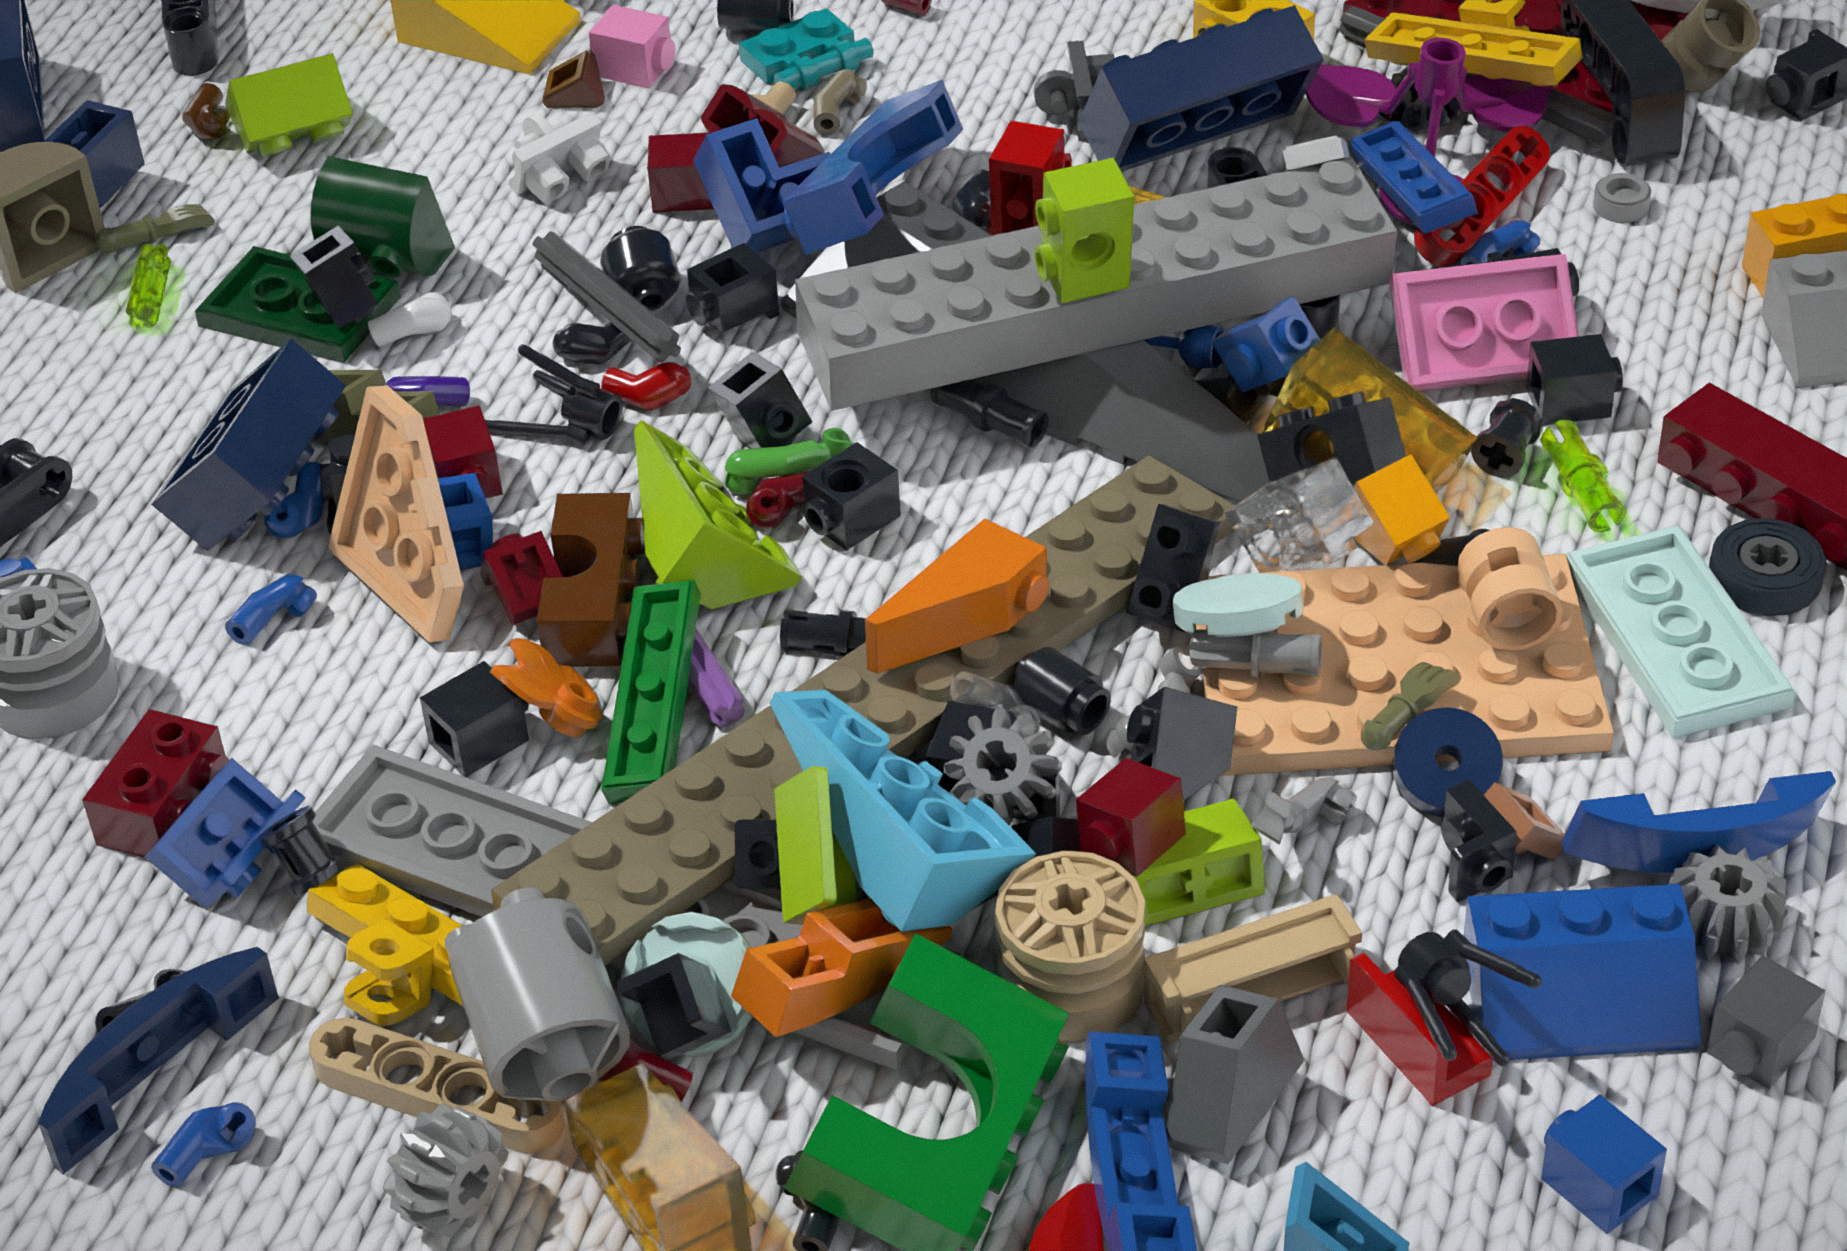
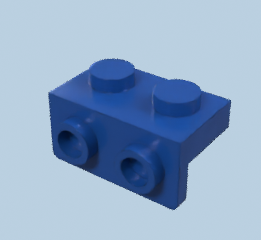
M231 758L145 855V858L206 910L225 892L235 900L262 870L253 862L264 848L258 840L259 835L283 817L294 812L306 797L295 789L286 799L281 801ZM265 847V848L268 849L272 854L275 853V852L273 851L272 847Z

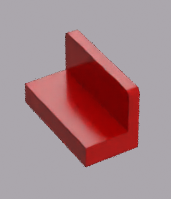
M1365 953L1350 959L1347 1013L1432 1106L1491 1076L1493 1058L1480 1046L1446 1006L1433 1003L1457 1051V1056L1452 1061H1447L1443 1058L1408 990L1394 977V970L1384 974Z

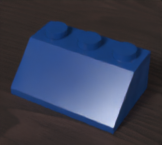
M1681 884L1467 896L1463 936L1472 944L1523 966L1525 969L1538 974L1542 979L1540 987L1531 988L1466 959L1472 979L1469 990L1474 1014L1496 1038V1041L1509 1055L1510 1060L1700 1049L1701 1028L1695 936Z

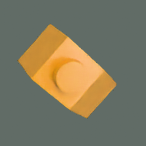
M1410 454L1357 481L1339 523L1350 537L1383 564L1388 565L1403 556L1408 563H1411L1433 552L1441 544L1438 538L1443 533L1450 520V516L1416 460Z

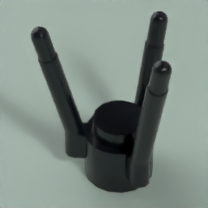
M522 344L518 347V353L551 374L536 370L533 373L534 380L565 395L561 405V416L563 419L568 420L569 424L568 426L485 420L489 432L567 439L584 446L590 435L605 440L614 433L621 418L623 401L621 396L600 389L599 383L577 375L544 354Z
M1456 929L1451 930L1445 938L1436 932H1426L1417 935L1401 951L1398 967L1394 970V977L1408 990L1443 1058L1447 1061H1452L1456 1058L1457 1051L1433 1003L1447 1006L1493 1060L1501 1067L1507 1066L1510 1062L1509 1055L1462 1000L1469 991L1472 981L1469 973V964L1466 959L1531 988L1540 987L1542 984L1541 977L1525 969L1523 966L1472 944Z

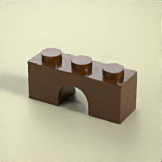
M631 493L557 494L550 536L553 555L563 577L543 578L537 616L540 644L551 653L558 665L570 667L620 666L623 640H626L632 602L628 601L629 597H633L634 587L640 586L639 561L634 559V555H644L643 518H634Z

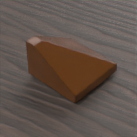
M586 50L549 70L542 100L546 108H597L604 104L605 95L595 54L591 50Z

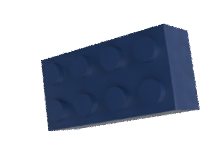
M1295 5L1278 11H1274L1272 8L1263 9L1253 14L1247 21L1229 27L1226 24H1217L1203 31L1198 37L1179 42L1176 39H1171L1157 45L1151 52L1133 58L1129 55H1121L1111 59L1101 68L1079 120V125L1097 160L1114 158L1119 169L1123 172L1295 114L1305 96V91L1311 85L1324 59Z

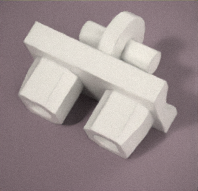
M593 112L566 125L561 119L549 123L538 113L525 118L523 121L524 137L514 142L516 150L512 153V159L515 166V175L509 179L511 189L517 196L530 190L547 205L561 198L568 190L570 178L565 174L566 171L575 168L581 177L589 182L604 176L608 172L610 155L599 140L602 122Z

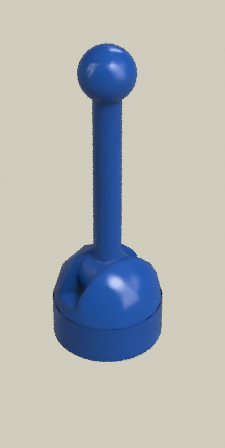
M1211 324L1185 330L1180 338L1158 336L1145 339L1144 341L1151 346L1178 349L1184 363L1196 370L1219 368L1221 365L1218 357L1219 353L1212 341L1222 334L1224 329L1222 326Z

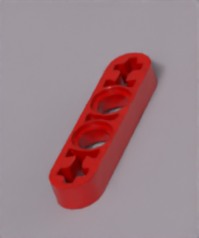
M1527 126L1514 127L1460 182L1473 195L1479 219L1469 216L1446 225L1455 233L1447 242L1439 235L1446 226L1426 234L1417 227L1414 233V243L1417 251L1426 261L1438 267H1448L1455 263L1547 165L1550 159V149L1541 134ZM1517 151L1525 157L1519 165L1511 159ZM1486 172L1497 176L1504 184L1505 191L1496 188L1489 181Z

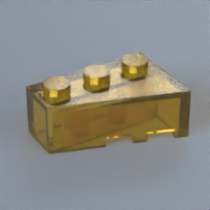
M1334 327L1293 364L1261 433L1280 428L1277 416L1308 407H1314L1316 416L1329 413L1327 401L1344 395L1364 391L1366 402L1391 397L1406 456L1412 454L1437 495L1459 473L1478 437ZM1329 439L1330 449H1331V452L1333 453V452H1334L1333 443H1332L1331 439Z
M643 1063L564 1100L573 1148L641 1251H752L749 1227L756 1224V1216L744 1192L741 1166L686 1110L672 1087L668 1084L663 1085Z

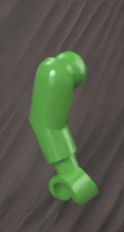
M829 428L823 432L822 443L808 440L780 447L736 450L728 457L725 463V470L727 471L725 475L726 488L737 494L752 493L758 486V478L787 476L811 471L854 443L850 441L849 436L842 429Z

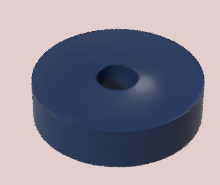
M1448 707L1431 709L1414 717L1402 730L1392 758L1394 780L1404 798L1420 811L1437 817H1444L1446 789L1469 779L1484 795L1494 782L1498 783L1503 767L1501 745L1493 730L1476 715L1462 709ZM1443 754L1451 755L1457 760L1459 767L1451 771L1444 770L1438 766L1435 758Z

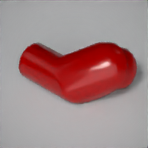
M675 362L661 363L638 375L612 367L604 374L601 389L621 396L622 401L646 410H655L674 401L679 396L685 395L691 387L692 378L686 367Z

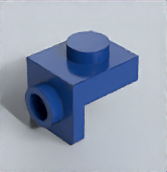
M1294 297L1280 301L1263 316L1225 330L1212 341L1228 372L1233 376L1242 392L1289 376L1322 347L1320 338Z

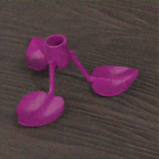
M1432 38L1422 44L1419 62L1409 64L1408 73L1397 89H1395L1389 78L1376 71L1352 66L1321 64L1311 85L1305 91V95L1311 107L1324 119L1343 126L1365 127L1372 125L1377 120L1379 112L1385 114L1392 113L1414 83L1420 100L1428 105H1432L1426 149L1435 157L1442 105L1449 103L1451 98H1456L1462 111H1473L1474 119L1480 125L1492 130L1509 132L1516 126L1533 128L1541 121L1554 86H1536L1531 82L1506 78L1489 79L1483 75L1466 78L1467 69L1463 67L1466 56L1464 47L1452 39ZM1452 174L1459 182L1463 180L1458 175ZM1380 187L1379 197L1383 207L1396 218L1415 225Z

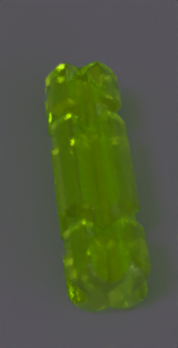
M161 243L155 247L145 244L138 253L137 265L129 292L130 297L125 310L129 316V325L135 329L141 326L151 329L159 320L161 311L159 308L163 302L168 279L167 274L171 265V259L167 256L169 249Z

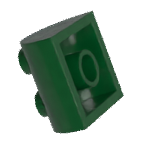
M331 156L326 158L317 176L311 200L310 221L314 240L339 225L355 243L360 251L359 255L364 262L369 263L379 274L389 278L398 277L402 271L424 276L435 275L453 252L455 245L428 176Z

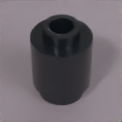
M717 0L719 28L731 29L732 34H760L764 30L780 27L793 21L794 0Z
M1043 647L1036 652L1026 654L1019 661L1013 673L1015 700L1065 733L1075 731L1080 735L1091 733L1100 725L1109 710L1111 693L1103 687L1102 679L1052 647Z

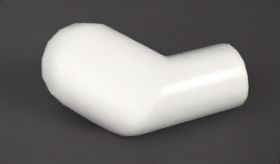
M430 292L368 321V326L373 339L379 347H382L407 335L438 333L442 331L450 322L452 311L441 294Z

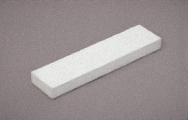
M1338 135L1285 147L1286 150H1283L1287 171L1350 157L1347 141Z

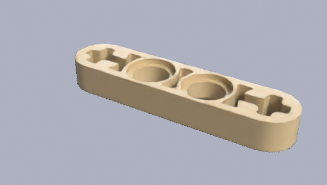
M352 1018L333 1019L322 1024L312 1034L309 1041V1053L315 1075L320 1083L329 1088L415 1117L421 1112L432 1114L442 1103L454 1108L461 1107L470 1113L474 1112L489 1120L494 1128L502 1132V1146L519 1152L532 1153L543 1151L554 1145L562 1136L565 1124L561 1101H521L506 1098L507 1105L503 1104L502 1100L505 1097H502L491 1087L483 1061ZM353 1048L356 1050V1054L348 1052V1050ZM332 1054L339 1055L337 1059L331 1058ZM402 1065H417L424 1069L423 1073L416 1080L407 1084H394L386 1080L388 1074L393 1069ZM463 1086H480L486 1090L485 1095L478 1102L471 1105H455L448 1100L455 1090ZM535 1110L543 1111V1117L533 1115ZM517 1115L528 1119L525 1123L518 1122Z

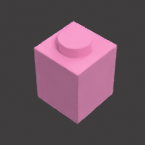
M612 5L588 32L590 48L595 54L601 78L650 88L660 75L671 67L675 57V43L670 37L669 19L667 16Z

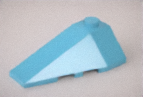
M827 690L774 693L770 705L802 770L804 771L811 766L826 767L828 770L832 830L860 887L878 905L884 918L900 931H912L955 924L996 892L1013 870L1034 858L1036 853L995 810L976 797L969 800L968 804L965 805L938 785L943 775L942 772L926 761L917 765L908 759L894 754L887 749L890 739L886 732Z

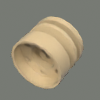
M1060 851L1037 856L1016 868L999 888L995 908L996 943L999 948L997 958L998 976L1069 1013L1057 1039L1059 1041L1083 1042L1086 1041L1089 1031L1112 1033L1128 1023L1142 1004L1144 993L1145 949L1143 945L1145 937V899L1137 880L1119 863L1097 854Z

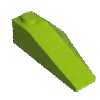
M640 420L634 428L645 553L659 577L656 584L695 580L701 593L700 604L711 610L795 587L801 580L802 575L784 548L773 537L765 535L761 541L757 538V534L749 526L752 521L748 518L746 508L736 504L731 498L720 491L723 483L688 446Z

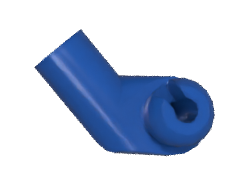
M1514 220L1481 235L1461 259L1460 266L1487 263L1488 253L1500 252L1502 255L1508 249L1512 251L1514 256L1533 253L1541 244L1540 236L1529 229L1530 223Z
M287 574L253 592L225 623V630L237 643L248 645L282 606L294 617H302L317 599V593L312 587L303 583L304 577Z

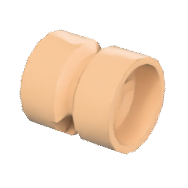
M1513 527L1495 528L1478 535L1465 546L1459 556L1458 571L1484 641L1498 649L1520 650L1543 642L1555 632L1562 620L1563 608L1534 536L1523 529Z

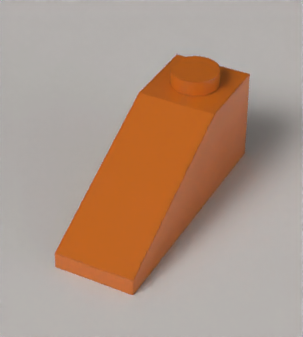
M984 518L865 619L867 669L879 674L1008 631L1028 612L1037 610L1047 596L1049 590V579L1046 577L1047 547Z

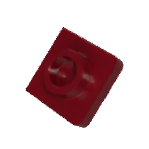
M542 531L525 537L519 533L504 536L492 543L489 549L483 552L480 575L486 586L493 584L511 624L514 625L538 616L543 578L563 577Z

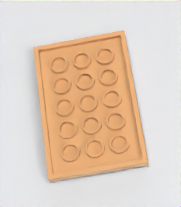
M1566 554L1543 555L1549 571L1548 574L1563 608L1562 620L1559 626L1543 642L1527 649L1511 651L1495 648L1484 641L1474 617L1471 602L1461 580L1458 566L1406 563L1265 572V574L1292 577L1302 584L1303 613L1297 619L1290 617V613L1285 614L1286 624L1268 632L1291 635H1322L1319 677L1292 673L1261 672L1260 678L1252 677L1251 670L1203 667L1204 672L1200 675L1203 697L1238 706L1230 770L1221 776L1392 765L1397 740L1407 724L1392 737L1393 739L1388 747L1377 751L1369 750L1362 743L1361 729L1367 719L1372 720L1388 705V700L1392 695L1401 694L1400 681L1411 668L1420 662L1432 664L1433 667L1439 666L1444 668V670L1456 671L1459 675V680L1455 686L1443 693L1434 704L1420 710L1418 715L1431 709L1446 707L1462 709L1476 715L1497 736L1503 758L1611 752L1614 732ZM1226 575L1209 576L1208 579L1216 578V577H1221V576H1226ZM1195 624V631L1199 629L1207 630V625ZM1447 754L1439 755L1435 758L1436 762L1457 761L1453 756Z

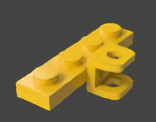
M1466 0L1459 7L1461 22L1392 12L1365 38L1368 58L1391 61L1396 65H1407L1412 62L1418 63L1422 44L1429 39H1452L1460 43L1466 51L1463 67L1467 69V73L1483 75L1489 79L1506 78L1526 81L1536 86H1556L1583 58L1580 38L1530 32L1528 26H1515L1514 16L1522 9L1525 0H1502L1497 3H1490L1495 0Z
M357 863L336 874L318 887L308 890L307 913L349 937L350 939L346 947V959L350 962L354 961L367 969V971L356 976L345 986L343 999L345 1006L379 1026L398 1023L430 1005L431 988L463 1006L449 967V956L444 944L446 936L452 930L463 925ZM386 995L392 998V1000L377 1002L371 1000L370 997Z

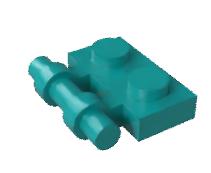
M827 8L809 12L800 19L777 28L764 30L759 35L738 43L740 61L766 84L786 82L793 89L798 88L800 91L818 85L820 78L845 69L856 70L859 67V62L869 59L874 55L871 42L867 38L855 41L854 31Z

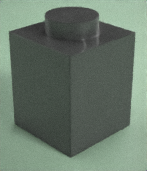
M1762 955L1715 1006L1707 1054L1721 1061L1731 1071L1745 1075L1770 1089L1816 1037L1826 990Z

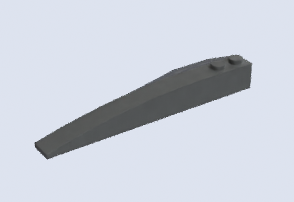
M904 181L876 197L884 216L867 234L825 248L800 278L990 237L992 235ZM794 284L781 299V306L784 311L797 319ZM1144 340L970 379L984 386L996 384L1007 391L1008 397L1035 410L1047 413L1049 423L1045 434L1074 446L1085 440L1102 447V457L1123 465L1129 458L1139 462L1149 455L1239 507L1240 511L1272 524L1308 500L1305 499L1276 506L1257 433L1189 375Z

